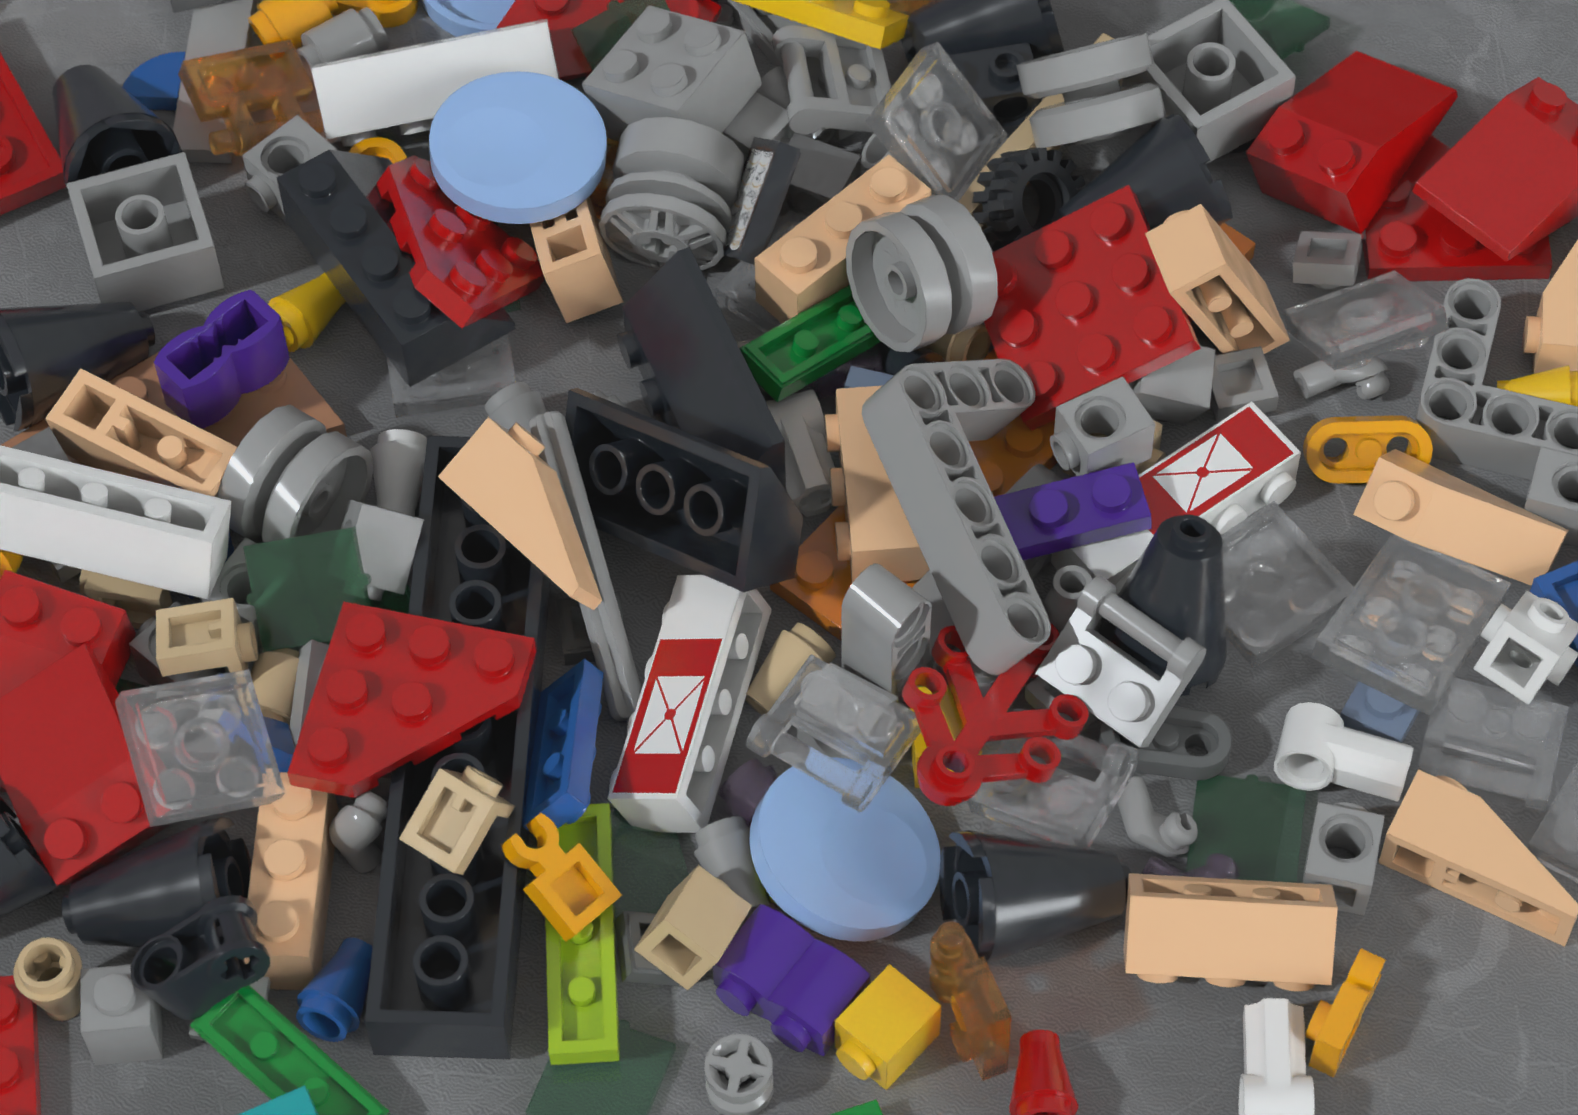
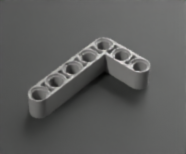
M1467 278L1457 281L1449 287L1445 295L1415 421L1425 429L1431 439L1433 447L1432 457L1531 480L1541 447L1578 456L1577 406L1482 385L1501 309V298L1493 286L1480 279ZM1437 416H1444L1452 420H1444ZM1500 431H1508V432H1510V433H1513L1514 435H1512V434H1505V433L1500 432ZM1562 445H1569L1575 449H1569Z
M1007 359L910 364L902 368L865 401L862 406L864 424L966 652L981 670L989 674L1000 675L1046 642L1050 636L1051 625L1046 610L968 441L992 438L1030 407L1035 400L1034 385L1028 374L1018 364Z
M1038 464L1026 472L1007 493L1063 479L1044 465ZM1052 553L1023 560L1031 580L1051 561ZM875 563L867 567L854 580L842 602L841 668L898 696V713L908 707L903 699L902 690L910 673L919 667H929L937 670L938 664L934 661L931 653L932 646L941 629L954 625L930 570L911 588L883 566ZM946 644L953 651L958 649L954 645Z

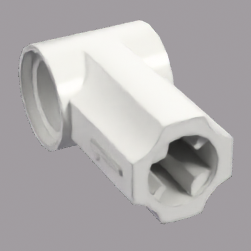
M811 389L792 394L778 403L774 399L766 401L785 440L787 493L800 513L806 517L827 512L832 506L830 468H835L830 453L826 449L824 416L816 393Z
M1312 702L1299 703L1291 707L1286 714L1274 761V771L1281 781L1295 789L1306 791L1320 790L1328 786L1329 783H1334L1398 802L1405 784L1414 748L1411 745L1344 727L1341 716L1332 708L1323 704Z
M1264 998L1255 1004L1245 1005L1243 1012L1244 1074H1241L1239 1084V1115H1314L1312 1076H1306L1303 1007L1290 1003L1288 999Z

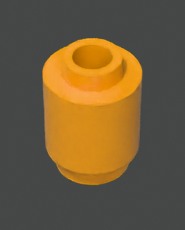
M264 0L257 4L258 12L248 17V21L263 46L274 58L283 51L290 55L302 47L301 34L333 18L331 13L338 10L339 6L336 0Z

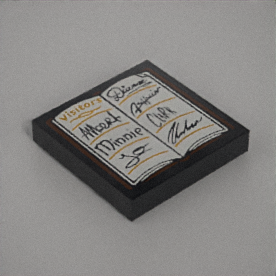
M754 137L744 164L737 200L730 208L732 222L730 230L726 233L727 243L724 255L755 265V257L767 249L801 155L799 148L780 141Z

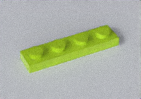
M589 804L584 814L576 822L569 825L563 824L557 829L559 834L558 845L567 853L580 843L614 884L610 804ZM614 903L567 942H565L545 917L548 1047L551 1065L620 1061Z

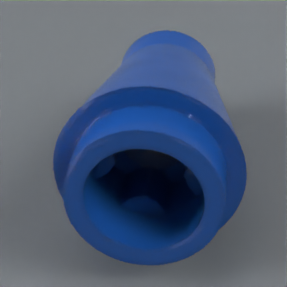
M357 938L344 939L338 951L297 996L299 1009L296 1013V1018L301 1027L308 1033L325 1041L339 1042L345 1039L347 1033L358 1029L369 987L373 949L370 944Z

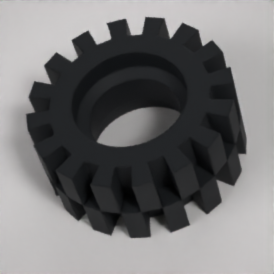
M1047 148L1009 151L1000 154L1001 158H993L986 164L990 172H981L976 181L983 185L985 189L984 191L973 193V203H982L983 212L973 214L978 223H986L987 228L983 230L987 241H996L991 250L995 252L1061 219L1058 210L1078 193V188L1086 185L1082 175H1070L1077 166L1071 159L1061 160L1062 152L1047 150ZM1028 181L1035 188L1039 198V215L1034 227L1028 223L1022 207L1023 192Z

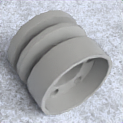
M673 117L644 118L629 124L620 137L613 165L614 182L607 189L606 206L601 213L599 222L601 237L617 253L650 268L660 269L677 251L690 247L701 270L715 266L724 256L726 248V233L730 230L732 222L730 208L737 200L744 170L743 153L731 139L716 129L692 120Z

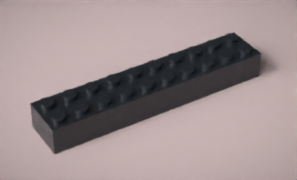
M427 436L419 518L424 519L415 551L408 614L535 638L537 652L520 708L497 721L494 716H491L462 732V740L415 766L412 761H409L391 772L365 1024L373 1055L510 1060L526 869L512 864L504 855L501 845L515 833L522 838L527 846L529 842V831L522 826L542 690L551 579L438 477L471 437ZM471 766L500 782L503 787L498 796L515 807L509 818L501 816L495 818L466 871L461 875L449 871L399 838L439 768L463 774L466 767Z

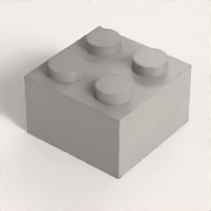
M1216 0L1149 35L1148 39L1154 63L1145 72L1123 78L1122 87L1150 82L1160 86L1166 117L1173 113L1174 116L1180 115L1192 129L1210 160L1213 161L1260 134L1277 108L1293 96L1296 75L1229 0ZM1159 120L1150 122L1149 124L1153 127Z
M648 6L582 83L587 98L594 104L602 117L606 129V137L616 141H620L621 134L629 124L644 118L673 117L692 120L723 133L762 85L745 31L653 6Z
M185 152L66 184L101 303L131 302L137 311H142L224 288L214 243Z

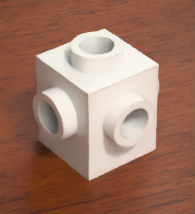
M1526 591L1512 610L1501 604L1480 635L1490 643L1473 669L1529 705L1546 680L1558 686L1577 659L1578 652L1569 646L1578 634V623L1569 618L1566 610L1558 603L1547 598H1538L1531 592Z

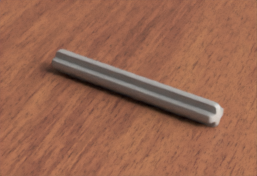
M559 411L545 412L530 419V431L532 435L545 445V449L540 453L539 457L557 472L602 598V602L595 610L580 602L579 605L597 668L604 673L602 686L610 715L614 720L626 721L629 720L631 714L636 709L642 688L565 417Z

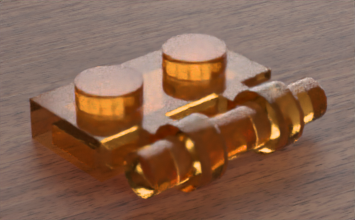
M291 39L184 60L182 62L178 75L200 122L223 118L227 129L209 133L208 142L214 155L233 152L236 156H242L296 115L300 116L318 133L325 132L321 111L313 110L303 113L298 102L309 99L313 85ZM272 109L275 119L254 123L250 112Z
M952 921L945 922L931 938L930 959L932 963L929 970V983L940 1001L948 1004L951 1003L956 1021L949 1024V1029L959 1057L963 1062L973 1059L980 1077L984 1081L1008 1072L1012 1016L985 957L978 958L970 938L960 924Z

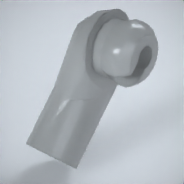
M1336 353L1297 369L1293 373L1296 388L1305 399L1341 384L1355 382L1356 392L1364 400L1388 392L1390 388V381L1384 372L1388 367L1377 356Z
M1127 777L1118 781L1113 786V792L1127 836L1132 842L1165 857L1180 856L1189 851L1191 844L1197 839L1198 835L1197 825L1191 816L1186 813L1180 816L1176 812L1165 816L1154 811L1145 780L1142 777Z
M370 791L356 797L353 806L347 805L343 807L333 818L329 827V836L334 846L351 867L360 873L373 870L381 860L382 852L374 840L383 830L380 824L387 818L388 803Z

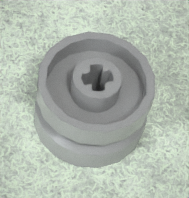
M1147 32L1067 50L1016 65L1023 95L1036 99L1063 94L1064 102L1038 109L1029 118L1036 148H1046L1075 142V145L1095 142L1130 132L1129 128L1166 117L1160 86L1147 82L1120 87L1119 79L1145 72L1154 63Z
M932 195L907 204L900 212H886L864 220L850 233L846 247V269L853 298L865 323L881 342L894 351L912 352L936 342L945 334H957L978 326L992 316L998 298L997 271L991 248L979 223L964 205L950 196Z
M292 405L275 408L262 417L242 439L231 457L221 480L217 498L231 501L229 529L255 543L263 541L266 549L298 565L299 570L315 566L335 549L348 499L365 502L371 486L374 468L372 455L368 449L337 431L327 433L324 424Z

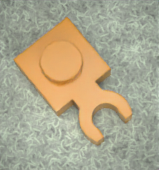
M539 813L526 824L529 831L537 839V849L528 847L517 833L505 841L501 847L504 855L512 864L520 868L530 869L535 875L536 879L523 890L565 942H567L619 899L622 894L580 843L565 853L558 845L559 834L555 824L549 817Z
M1361 948L1333 1004L1324 1000L1319 1002L1305 1033V1038L1315 1042L1309 1067L1334 1078L1361 1022L1365 1008L1381 979L1382 974L1380 973L1386 959Z

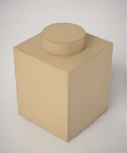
M698 865L667 896L634 950L686 990H689L720 960L752 905L732 891L724 881L714 877Z

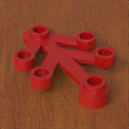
M1050 623L1051 630L1047 641L1009 670L1000 674L984 698L969 661L970 657L965 650L955 625L946 626L941 629L932 646L931 653L934 661L944 670L964 726L955 741L940 707V703L947 690L946 680L941 673L929 667L916 668L910 673L902 690L905 703L914 710L927 747L917 762L916 770L919 787L929 800L942 806H955L974 797L981 784L985 782L1027 779L1034 783H1043L1053 776L1061 761V753L1055 743L1043 736H1055L1063 740L1076 738L1089 717L1088 708L1085 703L1076 696L1062 694L1055 697L1047 709L1007 712L1029 678L1038 677L1035 674L1059 636V632L1053 624ZM946 644L956 646L961 652L951 650ZM917 686L928 688L932 694L923 693ZM1059 713L1069 715L1073 721L1065 720ZM1029 738L1019 753L978 755L986 742ZM1030 755L1040 757L1046 764L1037 763Z

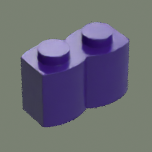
M247 290L235 294L220 303L209 314L203 326L189 329L170 340L156 356L154 365L165 404L179 418L203 429L213 425L230 413L242 394L256 391L272 382L284 370L290 356L280 315L253 290Z
M760 904L732 938L720 960L712 967L714 985L717 987L716 994L728 1008L742 1016H748L752 1012L761 1018L769 1020L772 1023L771 1031L784 1045L796 1052H803L805 1049H808L821 1056H824L835 1043V1020L871 984V975L849 956L833 946L815 939L793 920L763 904Z

